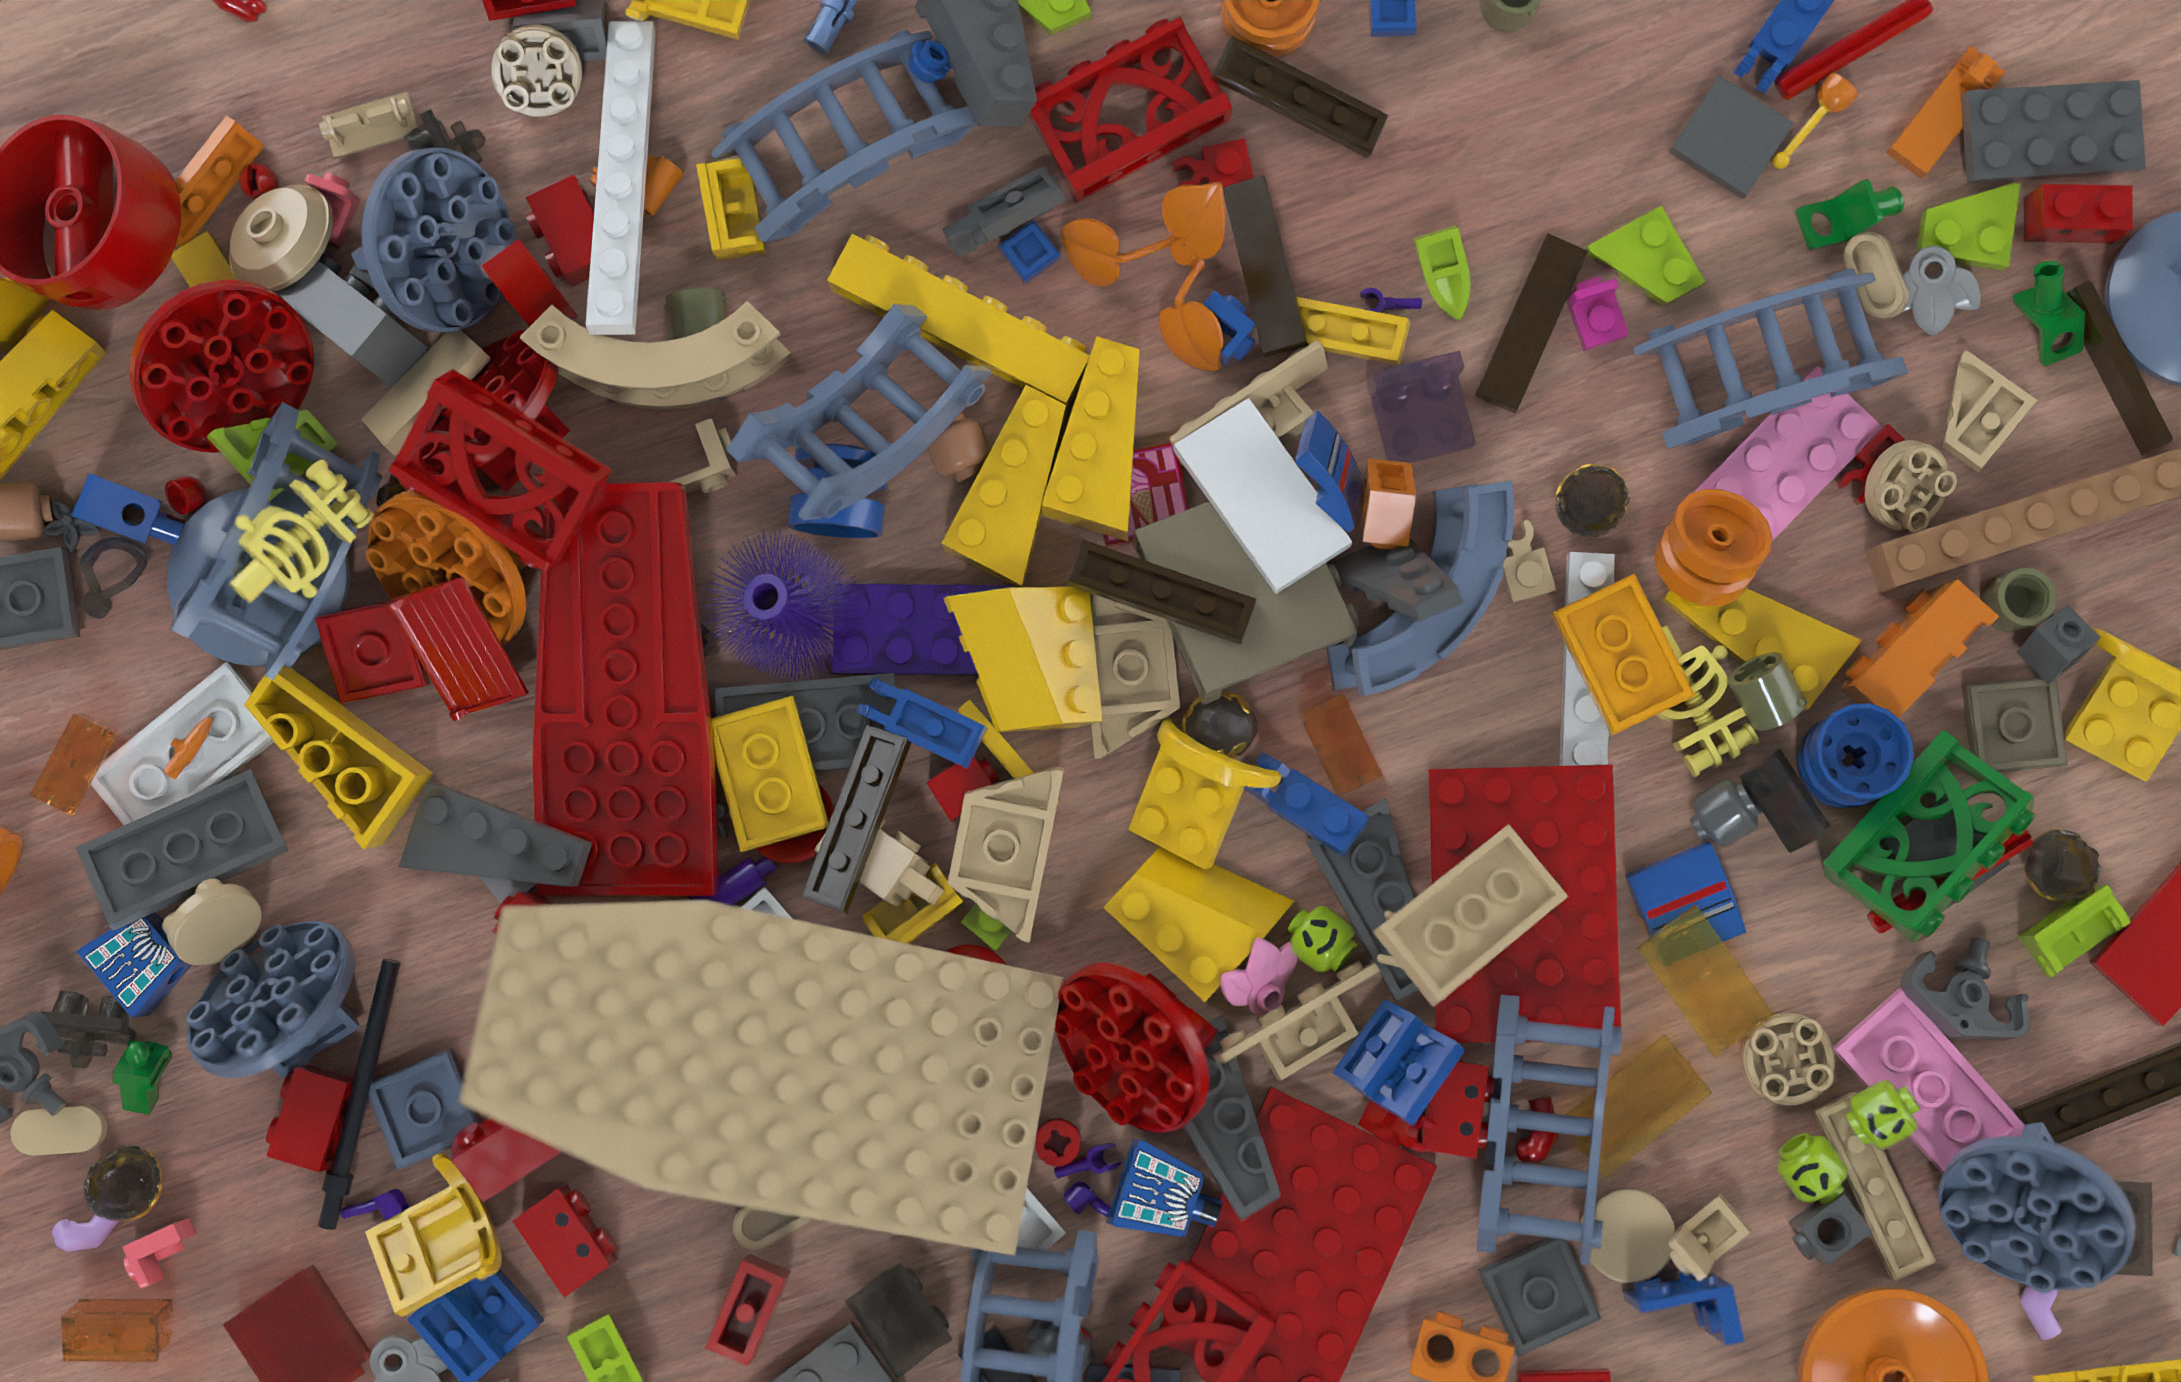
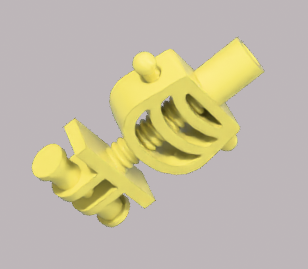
M325 460L317 461L306 472V477L309 480H314L320 486L316 492L306 483L296 479L289 485L311 509V511H307V514H304V518L279 507H268L261 510L252 522L246 515H240L236 518L235 524L237 528L246 530L238 543L253 560L229 585L247 602L251 603L273 580L280 587L292 593L302 588V594L305 597H314L317 594V588L310 582L325 571L329 562V553L325 541L317 530H320V526H324L325 523L339 539L351 543L356 536L341 519L347 515L352 520V526L355 529H360L373 518L374 513L371 509H366L359 502L361 496L355 489L343 491L347 480L342 475L335 476L328 468V463ZM336 497L337 500L328 507L327 505ZM280 520H290L294 523V528H290V531L285 532L273 525ZM272 534L280 542L277 541L276 545H272L264 541L263 538L266 535ZM307 540L310 545V557L303 548V543H307ZM289 557L294 558L296 568L290 561Z
M1666 625L1662 629L1695 696L1684 701L1687 711L1678 712L1667 709L1656 714V716L1666 721H1678L1689 717L1694 718L1693 722H1696L1695 725L1699 726L1698 730L1672 743L1677 752L1698 742L1702 750L1692 756L1686 755L1683 757L1689 772L1694 777L1700 775V771L1711 765L1714 768L1723 765L1721 755L1728 753L1734 759L1740 756L1741 749L1750 744H1758L1759 739L1749 723L1743 724L1741 729L1732 734L1729 731L1727 725L1746 716L1742 707L1731 711L1717 720L1713 719L1712 712L1708 711L1722 697L1728 685L1727 675L1717 662L1719 659H1724L1727 656V648L1723 645H1718L1710 654L1706 647L1699 646L1683 654ZM1690 660L1687 667L1683 666L1684 662ZM1702 666V674L1695 682H1692L1691 674ZM1712 679V691L1706 699H1702L1703 696L1700 695L1698 690L1703 688ZM1714 732L1721 742L1717 747H1715L1709 736Z

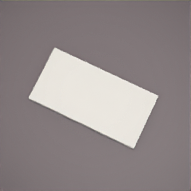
M1249 398L1174 444L1173 451L1275 595L1351 547L1352 541L1343 528L1315 504L1318 493Z
M225 662L89 772L85 778L123 825H127L231 778L274 743V741L244 706L254 690L232 663ZM207 716L211 717L213 722L210 732L191 763L185 766L176 780L165 774L163 770L174 756L175 748L170 745L173 739L177 738L182 741L198 723Z

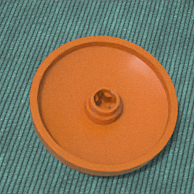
M1879 1287L1862 1290L1847 1296L1830 1307L1819 1318L1808 1334L1798 1365V1382H1989L1984 1354L1967 1324L1941 1302L1922 1293L1898 1287Z

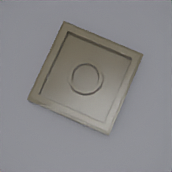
M2040 677L1962 686L1969 749L1972 754L1999 773L2068 766L2057 679L2049 685Z

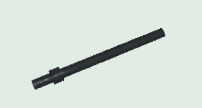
M382 959L332 1168L325 1173L322 1190L326 1193L318 1222V1227L323 1229L335 1230L337 1228L344 1196L350 1194L354 1178L350 1170L401 965L400 961L394 959Z

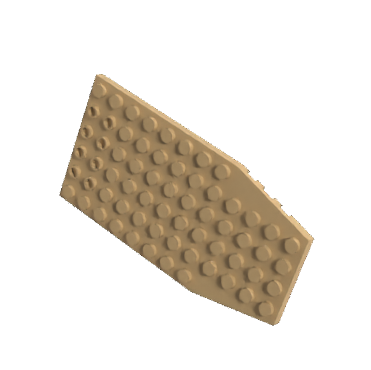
M706 900L504 907L501 912L459 1103L516 1130L531 1135L559 1150L585 1160L587 1163L626 1179L628 1182L641 1188L1015 1256L1060 1000L1057 998L1058 991L1062 986L1063 977Z

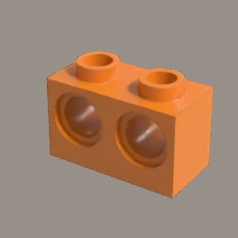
M1367 458L1359 508L1362 542H1369L1372 546L1380 549H1394L1396 546L1408 547L1416 501L1412 463Z
M1437 1311L1435 1317L1427 1315L1423 1319L1409 1374L1433 1382H1506L1516 1343L1507 1341L1509 1333L1486 1325L1481 1326L1480 1332L1462 1326L1463 1318ZM1437 1334L1449 1337L1454 1344L1453 1356L1448 1359L1435 1357L1429 1348L1430 1338ZM1481 1349L1492 1350L1499 1358V1369L1490 1374L1479 1371L1474 1363V1354Z

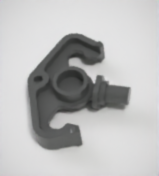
M1972 938L1967 957L1957 961L1955 966L1956 970L1961 973H1957L1949 979L1943 992L1930 991L1923 983L1924 976L1934 972V958L1936 955L1932 951L1919 954L1901 978V987L1905 995L1949 1038L2006 1041L2025 1035L2029 1029L2028 994L2007 997L2004 1008L2009 1014V1020L2006 1024L1999 1022L1988 1011L1990 994L1987 985L1983 981V979L1990 978L1991 969L1986 962L1990 942L1986 939Z
M34 1011L0 1028V1085L11 1092L18 1093L24 1091L21 1096V1100L24 1103L30 1101L32 1103L37 1102L54 1116L63 1109L67 1102L51 1089L52 1084L49 1082L52 1078L45 1073L37 1078L40 1072L39 1061L32 1051L22 1047L25 1032L32 1033L37 1040V1048L41 1050L44 1056L65 1043L59 1037L47 1016L41 1012ZM0 1101L1 1124L13 1116V1109L7 1108L2 1101Z

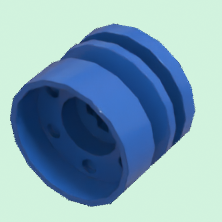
M825 444L852 469L876 456L872 451H867L861 447L844 444ZM801 447L795 449L794 458L819 481L822 477L832 476ZM885 483L883 486H881L879 489L875 490L872 493L886 490L887 483ZM800 493L790 498L788 519L790 529L813 535L849 539H870L883 536L885 505L865 497L851 506L838 511L831 518L821 517L804 521L798 516V513L809 496L806 493Z
M1871 703L1851 704L1814 724L1802 737L1796 755L1798 775L1806 790L1819 802L1837 809L1858 808L1895 791L1908 777L1914 759L1912 739L1904 723L1889 710ZM1850 753L1855 760L1851 762L1850 766L1845 767L1841 760L1845 758L1846 754Z

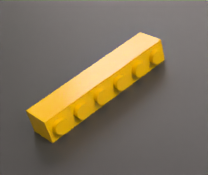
M854 234L850 236L827 279L832 292L882 318L885 317L893 304L916 306L927 316L919 328L921 330L920 336L925 340L976 366H986L992 371L991 374L1022 390L1025 385H1028L1065 404L1067 411L1081 385L1090 355L1085 353L1087 348L1083 344L1067 336H1063L1062 340H1059L1045 333L1047 327L1029 316H1023L1022 320L1006 313L1008 307L990 296L985 295L981 300L967 293L968 287L951 276L945 275L942 280L928 273L929 267L912 256L905 255L904 259H901L889 253L890 247L871 235H866L864 239Z

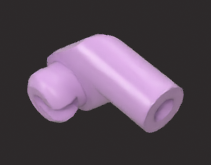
M104 1202L90 1222L76 1223L68 1219L61 1220L52 1229L55 1244L66 1252L97 1248L118 1224L117 1218L124 1216V1213L116 1205Z
M2026 1285L2021 1296V1305L2040 1339L2048 1340L2061 1333L2062 1328L2050 1309L2058 1294V1290L2041 1293Z

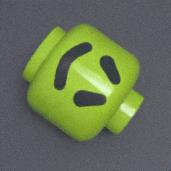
M1318 906L1310 913L1302 909L1287 929V931L1293 934L1290 943L1296 957L1317 973H1326L1331 969L1338 972L1351 957L1358 944L1353 940L1355 929L1352 924L1327 906Z
M1880 1080L1851 1098V1111L1846 1113V1117L1865 1146L1872 1143L1878 1149H1886L1916 1131L1917 1121L1914 1113L1921 1109L1906 1085L1897 1089L1892 1082Z
M1805 1132L1793 1137L1780 1148L1778 1152L1780 1159L1777 1163L1778 1173L1798 1200L1808 1203L1819 1200L1821 1204H1826L1836 1199L1843 1192L1844 1187L1841 1184L1847 1176L1848 1168L1826 1137L1820 1135L1810 1136L1809 1133Z

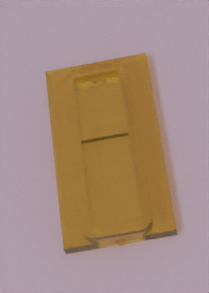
M1696 905L1689 908L1669 924L1664 925L1661 930L1636 947L1713 1057L1721 1054L1774 1015Z
M1666 1035L1661 1036L1607 1080L1598 1171L1605 1179L1712 1093L1691 1067V1063L1681 1055ZM1595 1091L1565 1115L1593 1118ZM1570 1135L1579 1146V1150L1589 1158L1591 1137Z

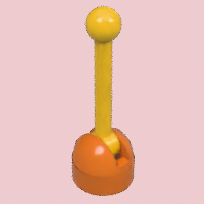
M1831 73L1822 83L1818 91L1819 109L1787 147L1773 155L1772 164L1775 168L1784 169L1789 165L1790 155L1827 112L1843 111L1858 97L1856 88L1848 80L1838 74Z

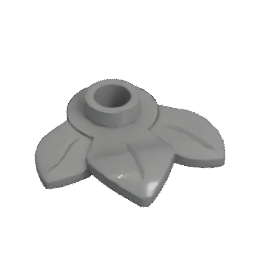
M1927 246L1920 249L1912 257L1909 270L1902 273L1909 289V300L1903 311L1912 309L1918 326L1930 336L1937 335L1948 325L1954 314V308L1964 310H1977L1979 308L1981 295L1976 278L1970 271L1957 267L1952 254L1943 247ZM1930 262H1939L1941 264V271L1938 275L1933 277L1925 275V268Z
M399 1335L387 1336L379 1340L370 1353V1368L375 1375L373 1382H441L438 1374L448 1369L423 1338L410 1341ZM390 1354H397L402 1358V1362L398 1366L391 1367L385 1363L384 1359Z

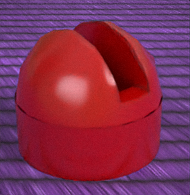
M249 164L240 171L238 179L240 187L252 200L257 199L268 191L278 189L279 182L276 174L264 164ZM256 173L258 190H253L252 175Z
M190 475L180 476L165 484L167 501L172 509L179 514L184 515L196 510L204 503L205 486L198 478Z

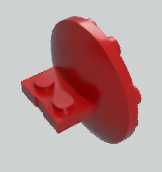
M218 280L202 283L188 288L166 301L153 313L141 329L135 341L130 359L129 378L132 395L137 407L149 424L170 442L189 450L221 453L207 438L214 429H226L249 424L255 420L272 418L282 402L296 410L300 407L308 392L313 376V343L300 315L285 299L272 290L255 283L240 280Z
M523 330L515 331L510 336L482 348L491 359L472 381L556 435L564 438L570 430L545 405L554 388L559 367L539 355L519 338L524 333ZM447 407L442 409L432 430L449 433L450 409ZM477 428V433L480 436L479 439L469 437L470 441L482 444L489 443L491 440V435L480 428ZM441 442L427 443L422 450L423 461L433 466L437 472L443 473L445 468L442 461L431 458L441 451H450V446ZM507 445L491 454L477 455L471 453L475 470L480 467L505 492L520 480L515 467L516 451ZM532 461L529 462V470L531 469V465L533 464Z
M1094 963L1081 968L1062 984L1057 997L1060 1000L1054 1031L1057 1033L1063 1055L1074 1073L1073 1081L1076 1088L1084 1095H1090L1107 1110L1110 1118L1119 1125L1129 1124L1136 1128L1156 1133L1180 1129L1191 1121L1205 1104L1209 1089V1073L1203 1049L1213 1042L1218 1030L1191 1007L1188 1008L1176 998V994L1151 973L1144 977L1134 970L1121 965Z

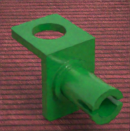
M1866 179L1853 185L1833 199L1799 207L1795 210V215L1807 248L1815 250L1850 241L1855 235L1865 232L1881 222L1883 217L1898 215L1903 210L1904 199L1901 191L1896 187H1889L1888 189L1874 192L1870 180ZM1814 214H1822L1828 219L1831 227L1828 236H1821L1814 231L1811 224Z
M2044 261L2037 264L2033 271L2035 278L2034 287L2013 296V303L2040 330L2039 361L2043 366H2048L2076 355L2084 349L2085 312L2063 291L2064 267H2061V264L2056 261ZM2065 332H2072V337L2067 345L2058 350L2051 349L2052 343L2059 335Z

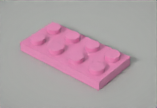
M1819 366L1815 367L1803 381L1822 376L1821 368ZM1830 393L1811 398L1812 402L1807 405L1775 415L1770 413L1694 492L1702 489H1723L1741 495L1755 505L1767 519L1773 541L1883 427L1849 394L1831 398Z
M1897 989L1833 1046L1834 1053L1865 1088L1880 1080L1892 1082L1897 1089L1906 1085L1921 1109L1914 1113L1917 1129L1909 1138L1942 1175L1950 1160L1968 1145L1983 1139L2021 1136L2025 1125L1940 1029L1905 995L1902 989Z

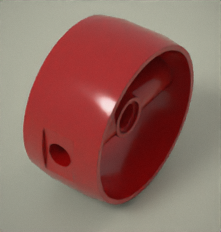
M67 114L50 115L34 120L21 127L0 147V272L24 289L55 302L88 310H108L122 306L139 297L154 284L172 257L181 225L179 192L171 173L160 159L140 143L102 123ZM113 160H114V164H115V168H116V173H117V197H116V203H115L114 212H113ZM45 219L48 220L50 225L55 227V277H51L44 258L43 229Z

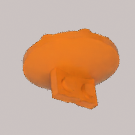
M412 491L401 492L394 495L376 510L369 524L368 549L365 552L367 562L374 568L375 574L390 600L462 576L501 645L504 646L518 633L526 614V595L519 571L526 564L519 559L517 553L482 532L466 518L447 510L424 494Z

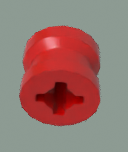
M1052 1118L1044 1122L1038 1129L1035 1138V1150L1039 1158L1046 1164L1054 1167L1065 1166L1071 1163L1078 1155L1081 1145L1080 1133L1077 1127L1069 1120L1063 1118Z

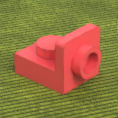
M324 172L322 178L308 173L304 182L320 191L328 199L332 208L333 227L328 244L341 249L360 199L348 188L350 183L343 178Z
M190 1218L173 1223L122 1247L126 1255L124 1257L126 1272L133 1281H137L141 1289L163 1280L164 1276L158 1261L184 1250L181 1241L196 1234Z

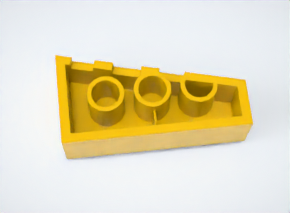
M51 310L45 317L38 318L28 329L27 335L0 361V481L106 354V351L95 340L54 310Z
M1096 336L1041 503L1044 517L1128 542L1140 349Z
M1025 385L941 543L945 552L1009 585H1014V588L1025 587L1028 568L1042 516L1041 503L1056 461L1067 416L1065 404Z
M282 667L274 680L264 675L244 704L281 751L285 750L299 767L298 771L309 784L312 783L329 803L327 805L337 819H342L355 836L353 838L363 850L384 844L433 774L432 771L291 667Z

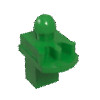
M128 1041L126 1050L113 1070L114 1076L112 1078V1083L120 1086L123 1110L150 1115L159 1099L157 1083L172 1058V1052L168 1049V1046L152 1041Z

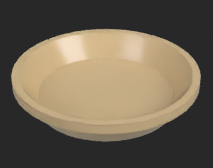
M304 184L274 189L255 199L240 215L231 234L229 265L235 280L255 283L275 292L292 285L302 278L319 260L331 236L333 212L328 199L314 187Z

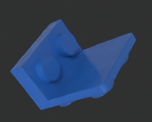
M1680 1271L1678 1272L1679 1279L1661 1282V1277H1652L1645 1281L1633 1283L1634 1288L1623 1290L1624 1300L1640 1312L1692 1303L1694 1316L1699 1327L1704 1326L1706 1332L1725 1345L1745 1342L1733 1285L1716 1276V1274L1709 1273L1708 1276L1699 1281L1692 1273L1687 1276Z

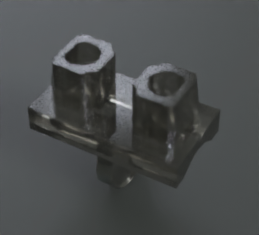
M432 109L420 114L419 116L423 124L404 136L411 151L424 148H446L460 152L478 164L482 162V158L477 151L486 142L482 131L479 129L467 131L463 122L458 121L450 126L455 136L451 140L441 120H437Z
M68 991L59 992L52 1012L41 1011L51 1021L59 1037L64 1040L65 1044L59 1047L57 1051L58 1053L70 1054L72 1067L85 1069L90 1064L93 1056L105 1057L108 1050L106 1043L128 1045L129 1040L135 1041L137 1032L129 1025L130 1015L114 996H102L97 1016L85 1015L89 1002L85 995Z

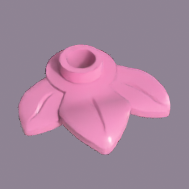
M1256 938L1246 971L1232 970L1220 976L1221 988L1226 1000L1234 1006H1246L1256 1016H1262L1279 1007L1285 995V983L1294 972L1297 963V957L1292 951L1291 943L1288 942L1277 949L1272 943Z

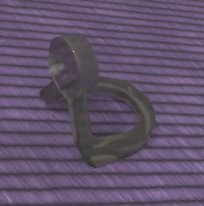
M107 537L95 542L81 556L80 567L89 591L82 596L80 604L88 615L94 618H104L112 609L110 597L126 590L143 575L148 559L141 546L123 537ZM109 549H120L131 554L137 562L136 567L122 581L102 591L93 570V565L98 560L100 554Z

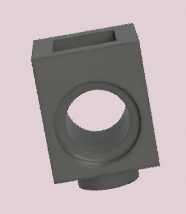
M2067 605L2036 628L2017 653L2049 685L2077 664L2101 637Z
M1843 1193L1826 1204H1821L1817 1200L1788 1222L1796 1232L1792 1240L1799 1251L1808 1260L1815 1258L1826 1265L1834 1262L1872 1233L1866 1222ZM1831 1218L1835 1224V1232L1829 1240L1821 1242L1818 1237V1226L1823 1220Z

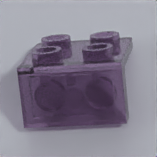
M1460 351L1371 373L1367 386L1386 460L1413 463L1474 447L1475 438L1459 381V376L1465 368Z

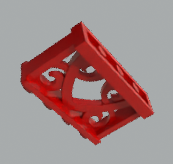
M1181 17L1170 22L1168 19L1159 20L1146 29V35L1135 41L1130 42L1129 39L1122 40L1107 50V56L1093 63L1090 60L1083 61L1071 68L1067 73L1068 76L1054 84L1052 81H1046L1035 87L1037 101L1029 112L1028 117L1064 178L1068 190L1076 203L1231 120L1233 107L1225 93H1222L1217 82L1211 80L1212 73L1185 28ZM1165 48L1178 51L1183 58V68L1173 81L1166 79L1171 68L1170 57L1163 66L1156 65L1152 59L1157 52ZM1141 61V69L1129 68ZM1191 73L1194 74L1208 101L1202 104L1181 87L1188 80ZM1113 85L1136 87L1157 94L1147 108L1145 119L1147 133L1138 138L1130 129L1118 124L1098 125L1103 103ZM1092 88L1088 99H1086L1081 93ZM1165 100L1170 101V103L1165 106L1164 111L1168 110L1174 115L1173 120L1167 123L1160 122L1155 116L1157 109ZM1065 102L1071 103L1075 108L1074 113L1069 116L1061 115L1062 119L1069 124L1076 125L1082 123V130L1063 132L1056 129L1050 122L1052 109ZM1116 135L1120 137L1122 145L1117 150L1110 151L1106 148L1109 138L1097 142V137ZM1082 141L1085 167L1076 171L1061 143Z
M451 369L434 379L426 394L428 397L388 472L397 477L400 484L414 493L424 494L447 510L469 520L482 532L517 553L519 559L526 565L549 571L562 560L573 536L612 470L461 373ZM444 406L451 410L449 433L432 430ZM477 428H480L491 435V440L489 443L482 444L470 441L469 437L479 439L480 436L477 433ZM441 442L450 446V451H441L431 458L442 461L445 468L443 473L437 472L433 466L423 461L422 450L425 444ZM507 445L516 451V471L522 484L529 491L510 496H488L475 471L471 453L477 455L491 454ZM530 461L544 469L543 474L537 473L534 475L537 480L543 483L542 486L537 483L529 471L528 465ZM568 486H571L579 491L566 515L554 497ZM542 504L550 511L555 520L556 531L554 536L549 539L527 527V522L531 519L537 521L541 529L545 527V515L538 507Z
M1182 1258L1177 1267L1168 1262L1154 1284L1161 1292L1152 1306L1143 1301L1128 1324L1135 1329L1132 1337L1126 1345L1118 1340L1104 1361L1103 1365L1109 1368L1110 1371L1102 1382H1152L1150 1351L1171 1342L1187 1339H1198L1194 1357L1197 1370L1205 1382H1239L1275 1326L1276 1320L1246 1302L1186 1259ZM1192 1286L1203 1292L1207 1301V1313L1204 1321L1193 1322L1196 1317V1307L1191 1299L1190 1307L1186 1312H1179L1174 1308V1297L1180 1289ZM1217 1299L1251 1321L1252 1324L1249 1329L1245 1331L1234 1326L1214 1322L1217 1311ZM1162 1308L1163 1315L1170 1325L1145 1335ZM1207 1339L1215 1340L1210 1352L1217 1349L1224 1355L1223 1362L1218 1366H1210L1205 1362L1204 1350ZM1133 1353L1134 1380L1117 1378Z

